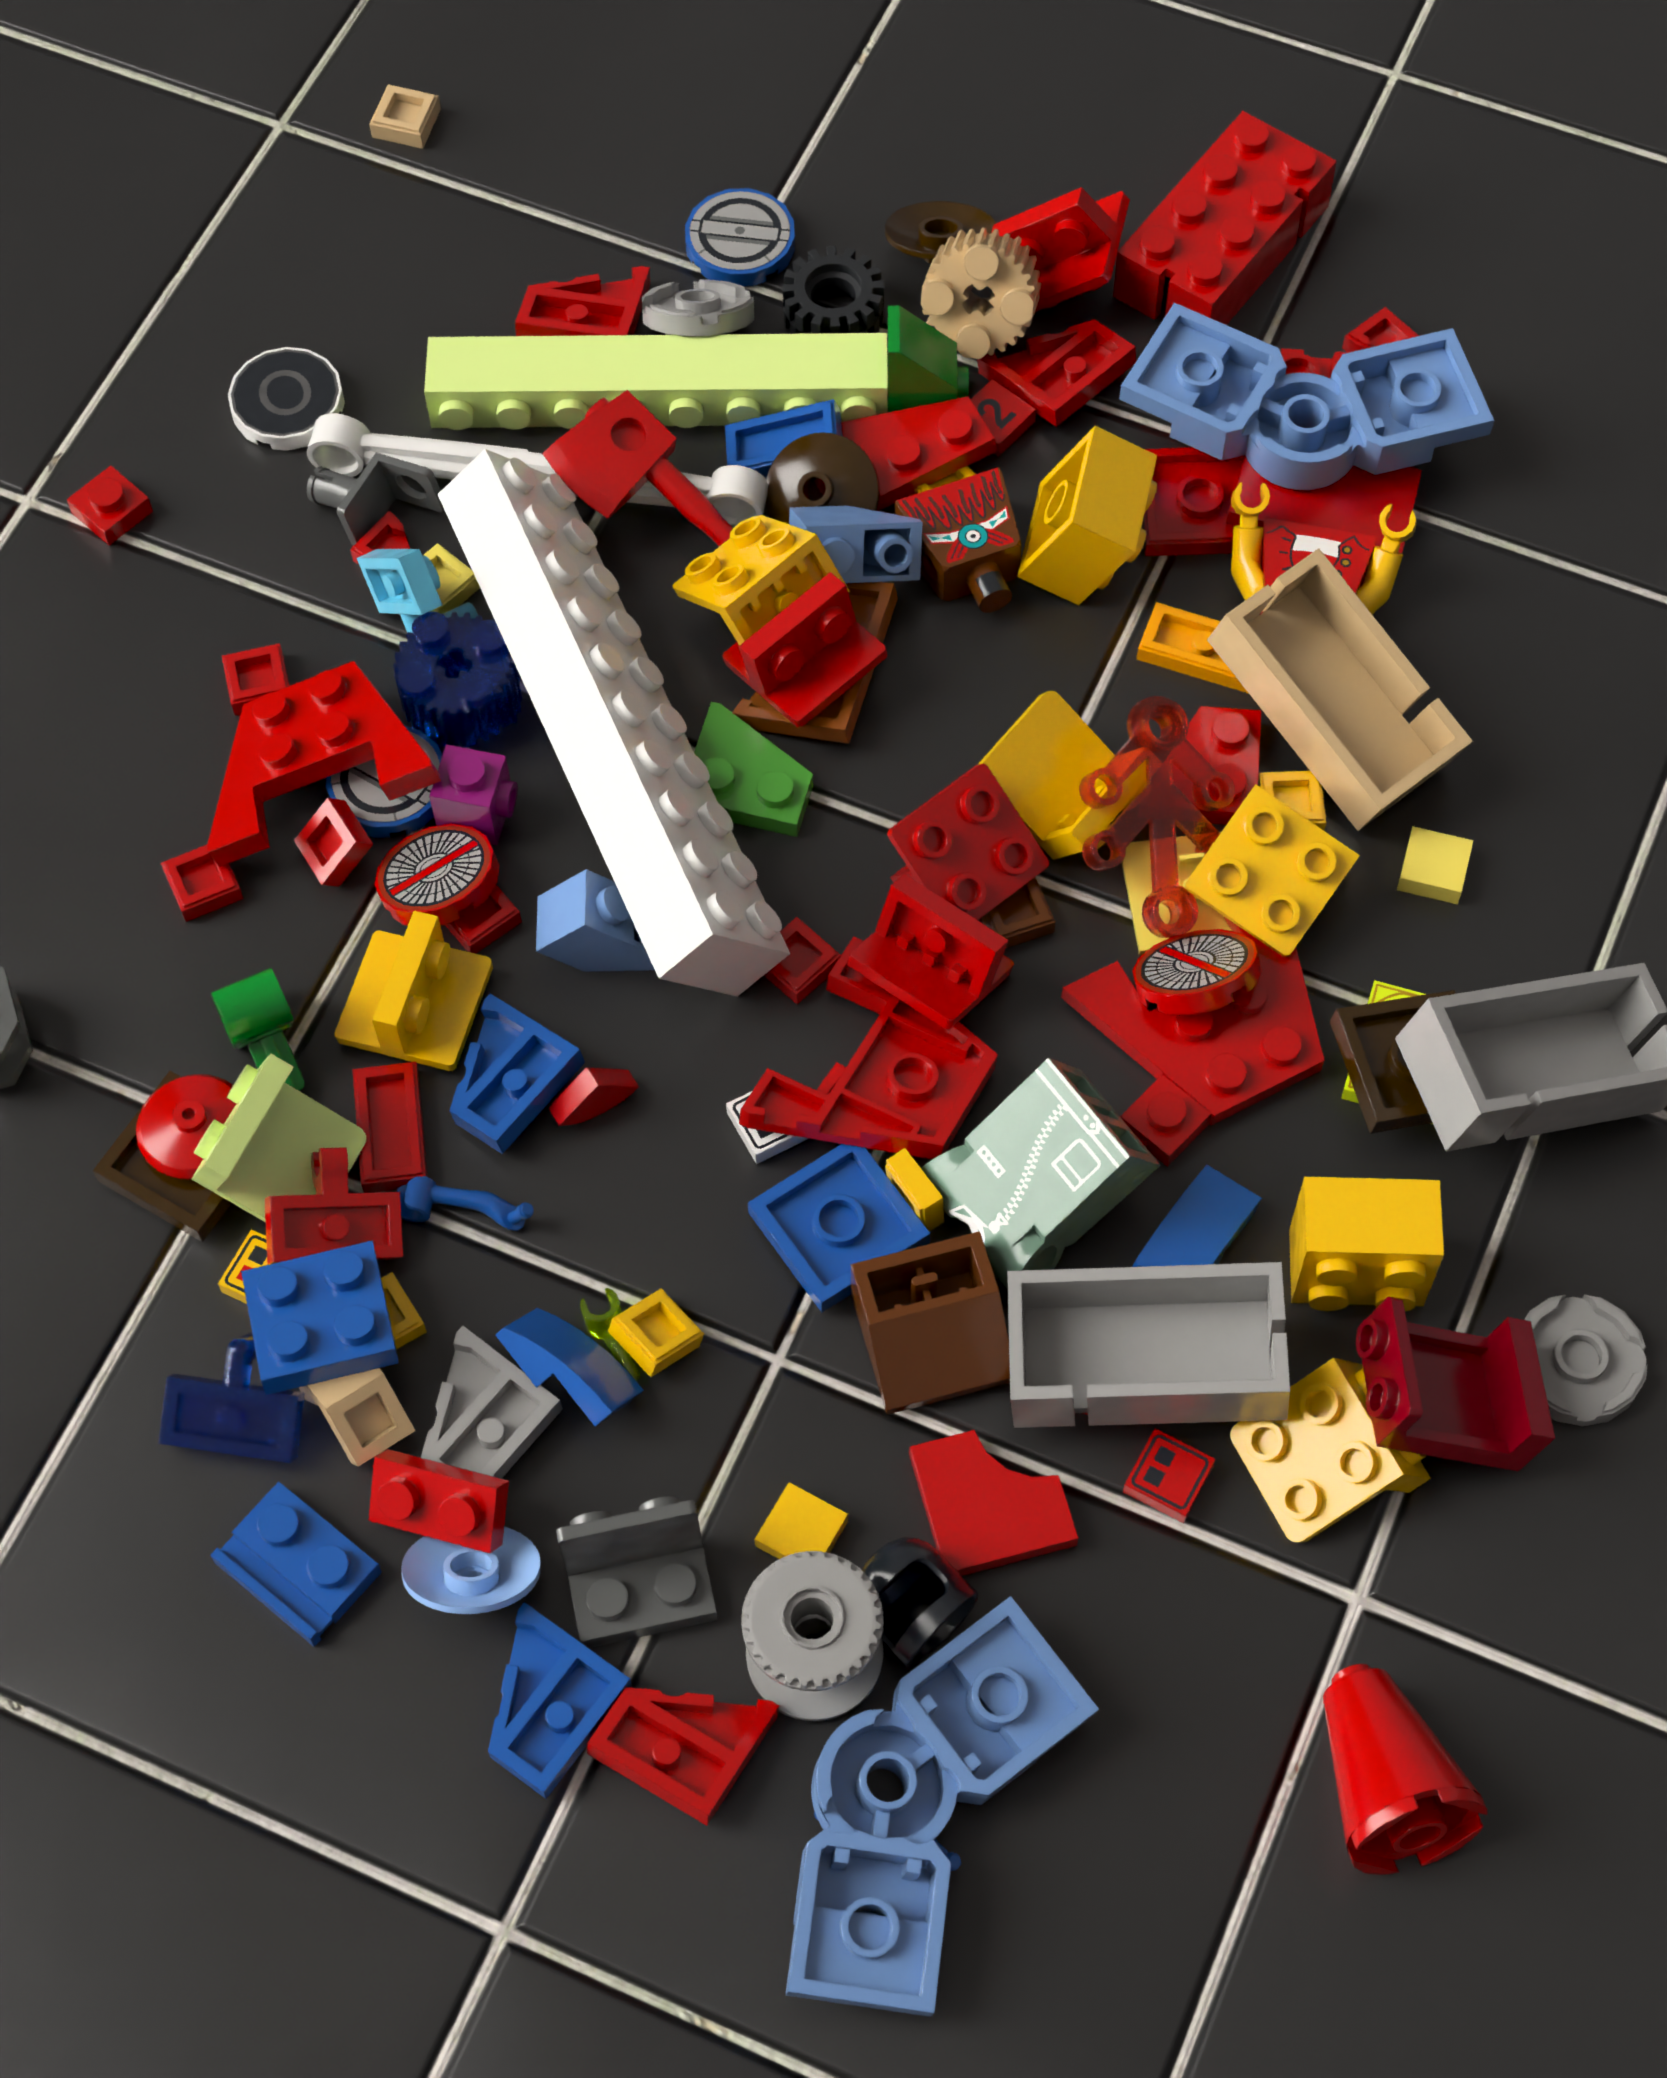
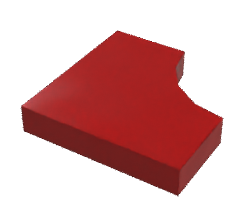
M975 1430L909 1447L910 1460L936 1549L962 1576L1077 1546L1078 1535L1059 1475L1031 1477L1006 1469L986 1452Z

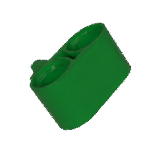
M272 968L211 992V997L233 1048L241 1049L248 1046L257 1069L270 1054L275 1055L294 1067L285 1083L298 1091L305 1087L304 1077L284 1034L285 1030L292 1027L294 1019Z

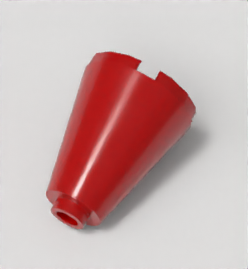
M1355 1664L1337 1672L1331 1680L1332 1684L1323 1695L1346 1849L1353 1866L1365 1874L1387 1875L1399 1873L1394 1860L1416 1854L1422 1867L1462 1848L1476 1837L1484 1827L1479 1813L1488 1815L1487 1807L1480 1793L1386 1670L1371 1668L1367 1664Z

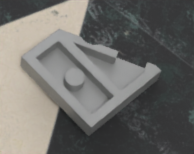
M462 1326L455 1335L453 1360L447 1381L442 1382L435 1406L437 1416L433 1428L428 1431L421 1458L502 1479L562 1411L561 1402L543 1386L540 1385L536 1388L522 1370L466 1327Z

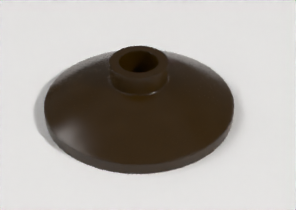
M928 201L908 205L890 215L885 224V236L887 241L897 250L914 257L923 258L927 263L931 264L940 246L945 245L950 236L956 238L960 230L967 234L969 229H974L975 233L979 234L981 228H986L987 233L991 234L993 225L996 222L985 211L968 204L951 201Z
M813 433L794 440L777 455L766 479L768 482L766 499L768 514L770 518L789 524L790 507L852 506L877 511L880 485L873 462L859 445L837 434ZM821 479L826 487L825 494L821 499L812 501L808 495V487L812 481Z

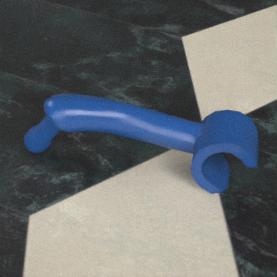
M426 1176L414 1177L408 1181L407 1185H402L397 1189V1192H400L401 1219L410 1222H425L429 1220L433 1203L479 1211L499 1225L512 1231L522 1229L525 1220L534 1213V1208L530 1203L524 1202L516 1207L491 1192L438 1186L435 1181Z

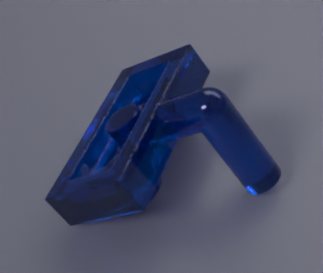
M252 1332L232 1340L227 1346L223 1381L181 1374H172L166 1378L158 1444L291 1463L297 1459L305 1393L286 1390L265 1395L263 1386L250 1385L252 1362L257 1357Z

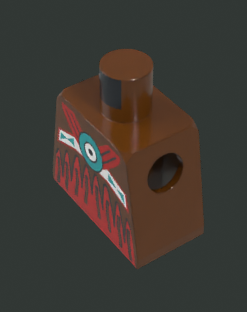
M999 467L895 501V515L917 518L923 522L920 572L940 599L952 601L973 594L979 609L985 613L1000 610L1010 602L1012 592L1007 582L1017 578L1021 562V540L1004 477Z

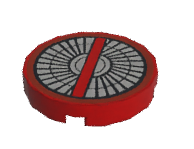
M453 823L431 826L407 836L388 851L377 868L375 887L384 908L391 913L393 919L402 925L408 926L413 911L438 916L440 926L447 925L461 918L458 911L467 908L471 903L474 909H476L488 899L498 883L500 865L487 836L472 826Z
M1212 929L1176 935L1152 946L1138 958L1132 973L1139 1001L1142 1004L1148 1006L1150 1002L1156 1003L1158 1012L1178 1016L1198 1015L1227 1006V1004L1234 1001L1233 992L1240 990L1244 986L1247 993L1256 986L1262 970L1253 940L1239 932Z

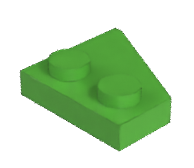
M711 701L694 754L700 758L709 771L710 779L708 783L718 804L728 812L733 823L798 837L813 789V773L722 704Z

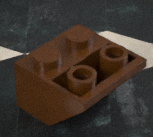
M980 1231L851 1264V1296L887 1415L1010 1383L1009 1339L999 1289Z

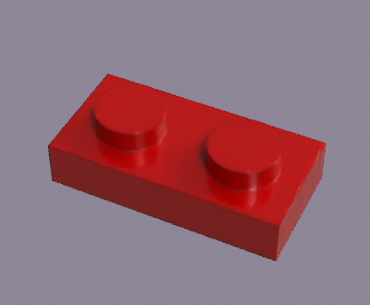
M387 1449L374 1457L368 1521L482 1552L492 1553L503 1545L509 1481Z

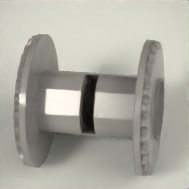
M805 1551L785 1556L772 1563L759 1574L748 1590L741 1616L742 1633L746 1645L747 1668L757 1692L764 1700H771L778 1704L779 1712L804 1721L830 1720L855 1709L868 1697L875 1687L883 1664V1642L881 1638L883 1632V1610L879 1595L871 1580L859 1567L847 1559L820 1551ZM816 1634H819V1635L823 1636V1637H820V1638H818V1639H806V1638H804V1637H806V1636H808V1635H816Z

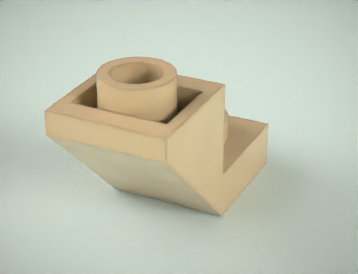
M380 1368L299 1387L305 1400L320 1407L348 1459L358 1467L415 1431Z

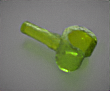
M605 1288L611 1309L602 1315L590 1313L584 1298L581 1299L580 1309L586 1330L591 1336L603 1339L606 1346L610 1348L613 1357L636 1381L640 1379L641 1375L633 1358L608 1332L612 1318L622 1313L618 1295L612 1289Z

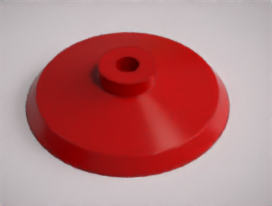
M192 1074L171 1080L158 1088L143 1105L136 1124L137 1144L144 1159L154 1169L167 1176L178 1179H192L203 1160L194 1154L198 1143L212 1121L215 1119L224 1124L236 1105L235 1102L227 1098L233 1084L213 1075Z

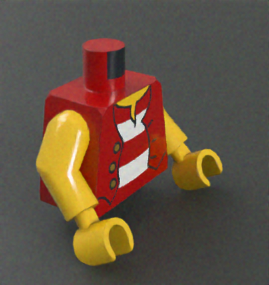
M1242 482L1239 483L1231 497L1232 507L1240 515V525L1233 528L1231 574L1244 600H1247L1266 585L1271 586L1277 577L1319 548L1372 615L1388 601L1403 558V554L1398 552L1400 544L1411 538L1416 530V517L1413 510L1407 528L1400 532H1393L1386 526L1393 505L1389 504L1383 509L1380 514L1379 523L1384 538L1380 547L1375 546L1377 539L1375 535L1267 517L1264 518L1263 527L1258 526V515L1262 513L1269 503V489L1265 483H1262L1260 487V505L1255 508H1249L1241 501Z

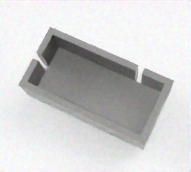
M1645 963L1428 998L1395 1038L1446 1152L1495 1143L1503 1134L1506 1140L1660 1112L1667 1106V1024L1663 1025L1633 1057L1630 1053L1667 1014V1008Z
M1282 1262L1007 1271L1010 1400L1014 1428L1075 1426V1413H1088L1089 1426L1288 1419L1290 1379L1287 1333H1284L1286 1318Z

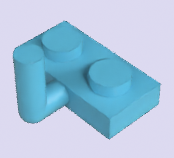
M375 549L357 558L379 613L400 614L409 638L415 647L420 649L428 648L479 623L477 611L470 602L433 619H427L425 613L442 606L437 593V589L440 588V580L433 563L425 555L422 556L420 549Z

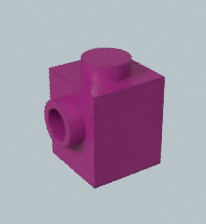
M446 744L438 768L441 781L433 784L429 795L436 826L450 823L472 826L486 835L490 844L497 845L505 819L511 818L518 795V784L510 780L506 756Z

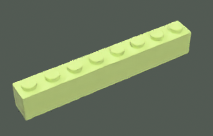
M887 333L428 337L424 394L431 428H449L452 430L503 427L513 430L525 427H563L571 429L585 419L587 411L601 398L606 397L611 401L626 390L664 426H678L681 428L725 426L833 399L840 408L841 422L888 413Z

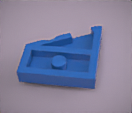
M490 993L484 999L481 1007L484 1022L477 1043L470 1042L464 1062L466 1073L463 1080L457 1084L449 1111L456 1125L503 1154L583 1066L585 1061L578 1047Z
M524 1602L517 1611L515 1621L517 1630L510 1663L506 1664L501 1687L502 1700L499 1714L494 1720L488 1753L491 1759L547 1799L586 1748L588 1741L625 1687H632V1683L628 1676Z

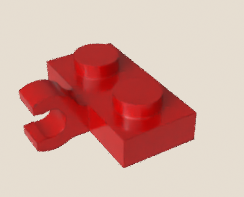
M347 1147L320 1148L319 1152H312L311 1170L316 1194L269 1196L265 1198L267 1264L283 1262L372 1240L377 1260L399 1259L403 1257L400 1192L348 1193Z

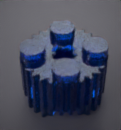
M429 611L416 618L412 623V632L406 634L407 642L399 643L400 652H395L396 663L393 664L394 677L402 709L405 712L407 721H411L412 727L429 736L438 745L439 749L442 746H446V744L468 748L476 745L478 738H482L484 741L489 740L488 734L491 732L498 735L500 733V725L504 728L509 723H516V713L521 712L520 702L522 701L520 680L517 667L496 621H483V616L480 615L472 619L468 612L463 617H459L457 612H452L451 617L446 618L443 613Z

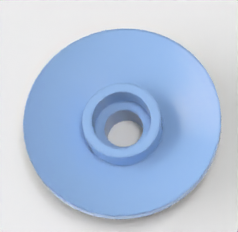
M504 1527L503 1545L492 1553L423 1536L408 1549L403 1558L401 1566L402 1581L408 1593L415 1600L429 1608L453 1614L486 1613L507 1607L519 1601L533 1589L540 1576V1555L535 1545L526 1536L508 1527Z

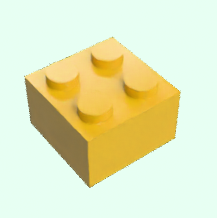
M1094 426L1040 482L1017 577L1076 605H1080L1097 588L1104 589L1112 579L1114 572L1125 562L1132 563L1144 545L1146 530L1142 529L1141 526L1144 513L1151 505L1157 490V483L1152 480L1157 455L1100 427Z
M1304 1177L1289 1229L1291 1303H1309V1306L1316 1310L1335 1311L1343 1309L1349 1304L1375 1305L1377 1308L1390 1296L1403 1300L1405 1312L1414 1309L1416 1306H1424L1444 1256L1440 1180Z

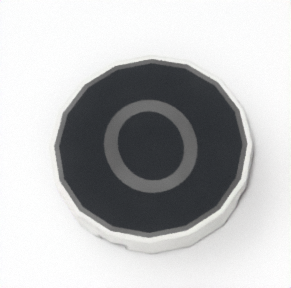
M293 347L264 351L245 362L233 376L228 392L234 424L244 437L257 445L258 440L262 443L270 444L272 449L283 451L308 447L316 420L325 414H339L340 411L342 414L345 404L339 374L327 358L309 349Z

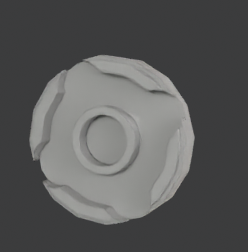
M699 280V282H693V289L679 291V283H666L652 288L642 296L643 324L652 330L671 335L712 336L730 333L745 328L754 321V296L751 298L750 291L742 285L727 281Z
M1566 1295L1550 1297L1531 1309L1524 1320L1531 1321L1551 1418L1557 1422L1577 1426L1609 1422L1630 1407L1646 1381L1647 1366L1644 1353L1646 1346L1642 1333L1625 1311L1603 1298L1584 1295L1583 1298H1565Z

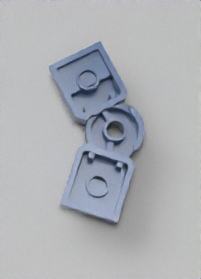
M1175 302L1122 383L1119 398L1123 402L1172 423L1171 438L1220 460L1245 455L1253 469L1263 478L1278 486L1294 490H1314L1329 486L1344 477L1353 465L1378 475L1431 462L1434 448L1490 435L1494 423L1493 416L1453 328L1342 354L1332 371L1331 378L1312 373L1286 374L1287 366L1279 348Z
M1011 1596L900 1679L894 1691L892 1711L878 1709L861 1712L842 1723L827 1740L816 1762L811 1785L814 1811L823 1831L808 1841L802 1852L786 1996L929 2017L934 2014L951 1870L950 1861L934 1840L948 1823L956 1802L982 1805L1035 1764L1042 1755L1089 1720L1099 1710ZM877 1769H886L895 1773L902 1782L903 1797L893 1802H884L877 1799L868 1788L867 1775Z

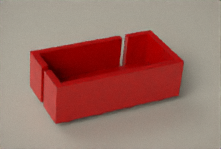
M1242 111L1117 251L1113 297L1155 320L1161 313L1166 276L1170 278L1165 316L1175 302L1227 325L1296 245L1297 236L1302 238L1329 207L1337 161Z

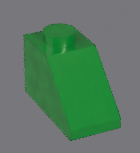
M888 306V412L967 397L969 395L968 366H957V343L901 306Z

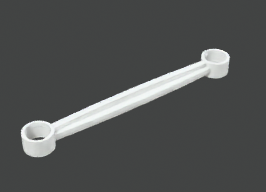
M336 413L322 415L316 420L307 449V457L316 468L320 466L326 467L331 471L350 477L361 473L364 465L367 466L377 452L427 467L432 470L437 478L453 480L484 449L509 459L512 457L518 458L529 467L548 475L556 474L542 453L528 452L527 449L370 433L369 429L357 419ZM727 465L716 469L712 477L681 472L709 499L720 515L733 528L747 518L763 515L768 493V482L757 471L744 466ZM649 481L627 501V503L674 507Z

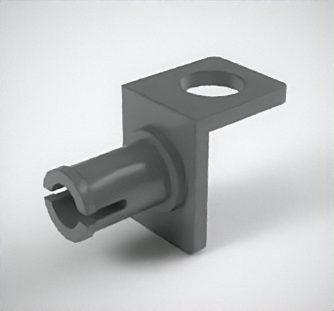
M377 452L358 478L340 474L320 466L314 472L325 480L310 475L307 483V496L312 503L337 508V515L352 546L386 514L395 499L437 512H442L444 509L438 496L441 490L431 469ZM401 475L408 476L417 481L426 493L419 492L410 487Z

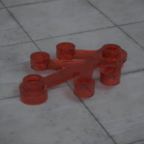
M1151 696L1139 701L1131 709L1127 719L1129 740L1104 768L1088 773L1082 778L1079 785V793L1083 802L1093 809H1102L1112 805L1122 795V783L1144 761H1146L1147 785L1107 830L1093 834L1085 840L1082 847V855L1086 864L1096 871H1105L1116 867L1123 861L1126 847L1149 822L1152 893L1144 900L1142 918L1145 926L1152 934L1160 938H1172L1190 931L1198 918V905L1195 897L1187 889L1179 886L1176 826L1196 846L1195 853L1204 852V855H1206L1212 843L1220 835L1217 829L1173 784L1172 763L1194 783L1192 798L1195 804L1203 811L1213 812L1228 806L1234 799L1235 787L1227 774L1216 771L1187 741L1186 736L1189 723L1184 709L1178 703L1166 697ZM1149 719H1153L1159 724L1161 729L1159 739L1153 735ZM1097 778L1102 780L1107 786L1108 793L1105 799L1098 796L1095 791L1094 784ZM1209 782L1214 783L1219 790L1218 801L1211 799L1208 794L1207 786ZM1100 840L1107 843L1110 848L1111 855L1108 861L1102 859L1098 854L1097 847ZM1160 903L1169 909L1170 920L1168 924H1165L1160 917Z

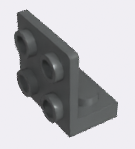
M659 1497L641 1504L639 1511L611 1516V1513L606 1511L588 1512L573 1518L570 1521V1526L561 1527L556 1530L558 1544L569 1579L580 1643L587 1648L718 1620L694 1500L680 1502V1499L677 1497Z

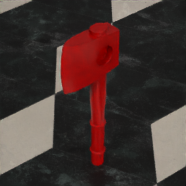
M628 390L611 401L606 397L601 398L587 411L585 419L571 428L542 453L552 469L560 476L569 489L588 506L607 519L615 514L649 481L687 520L703 531L719 547L730 538V532L733 527L720 515L709 499L668 460L669 456L675 451L677 438Z

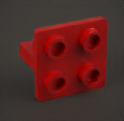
M1081 187L993 225L992 232L994 229H997L1001 237L1008 233L1012 239L1018 236L1022 238L1020 245L1022 247L1029 245L1031 248L1029 256H1036L1037 261L1034 270H1039L1038 282L1041 283L1036 311L1054 307L1061 301L1089 290H1097L1110 281L1130 199L1123 191L1094 201Z
M830 572L741 645L736 642L723 653V659L728 668L793 725L800 728L885 660L888 654L885 645L856 621L846 584Z
M986 764L975 765L891 827L887 832L889 840L906 864L890 877L893 883L903 874H906L976 920L982 918L1049 866L1048 858Z
M903 874L890 886L875 932L850 952L847 965L920 1012L926 1018L945 1029H951L1011 974L1014 962L1003 955L1009 941L1008 939L911 877Z

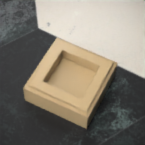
M388 84L369 124L372 138L423 149L441 110L439 95Z

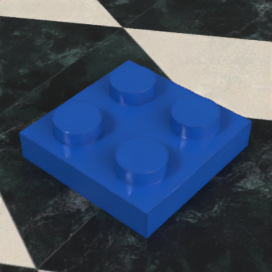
M840 1144L748 1202L749 1215L821 1313L851 1295V1264L930 1244V1232L867 1149L863 1147Z
M373 1240L241 1271L259 1374L265 1395L399 1363Z

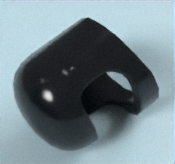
M903 1537L887 1543L876 1551L861 1568L876 1588L882 1604L883 1632L881 1638L906 1667L918 1662L946 1640L964 1621L978 1600V1592L931 1544L918 1538Z

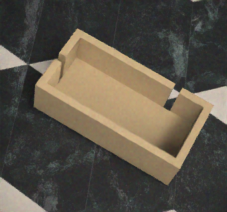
M1319 548L1277 577L1271 586L1266 585L1228 612L1207 639L1209 644L1357 831L1361 830L1448 765L1473 742L1439 698L1431 702L1410 724L1402 716L1430 687Z

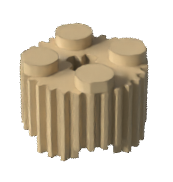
M981 228L979 234H976L974 229H969L967 234L960 230L956 238L950 236L946 244L940 246L926 274L921 295L923 314L929 315L926 323L930 326H935L936 330L955 341L958 352L965 358L980 359L987 353L991 356L994 355L996 348L1003 352L1006 350L1008 343L1014 346L1018 336L1023 337L1027 327L1031 325L1040 297L1038 295L1041 288V283L1038 282L1040 272L1039 270H1034L1037 261L1036 256H1029L1031 248L1029 245L1022 247L1020 245L1022 238L1019 236L1012 239L1010 234L1006 233L1001 237L997 229H994L992 234H988L986 228ZM972 284L978 290L988 286L992 290L990 298H981L972 292Z

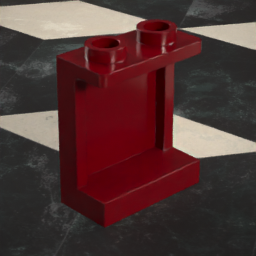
M1388 1296L1356 1329V1350L1362 1359L1367 1389L1366 1409L1372 1418L1377 1447L1519 1472L1555 1439L1531 1321L1507 1317L1487 1337L1407 1322L1403 1300Z

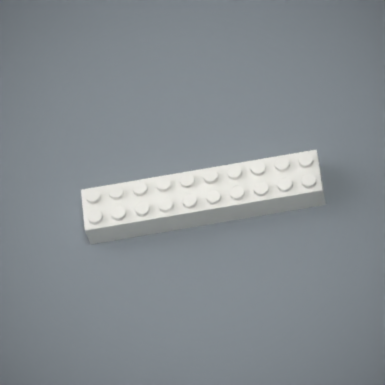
M484 449L438 493V496L658 978L738 997L790 955L780 933L782 929L781 921L776 912L766 904L755 881L757 879V871L752 862L739 848L731 831L733 829V821L728 812L718 804L708 783L710 779L709 771L691 748L685 735L687 730L685 721L671 706L662 687L664 683L663 676L658 667L649 660L639 639L641 637V630L636 621L626 612L617 593L619 591V584L613 574L605 568L595 548L597 546V538L593 531L583 522L574 504L576 500L575 493L569 489L557 474L548 475L529 467L518 458L512 457L509 459Z

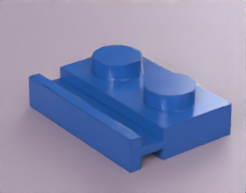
M279 1481L232 1531L233 1536L221 1549L216 1548L210 1555L216 1565L313 1647L321 1640L320 1635L332 1622L336 1624L382 1573L376 1561Z

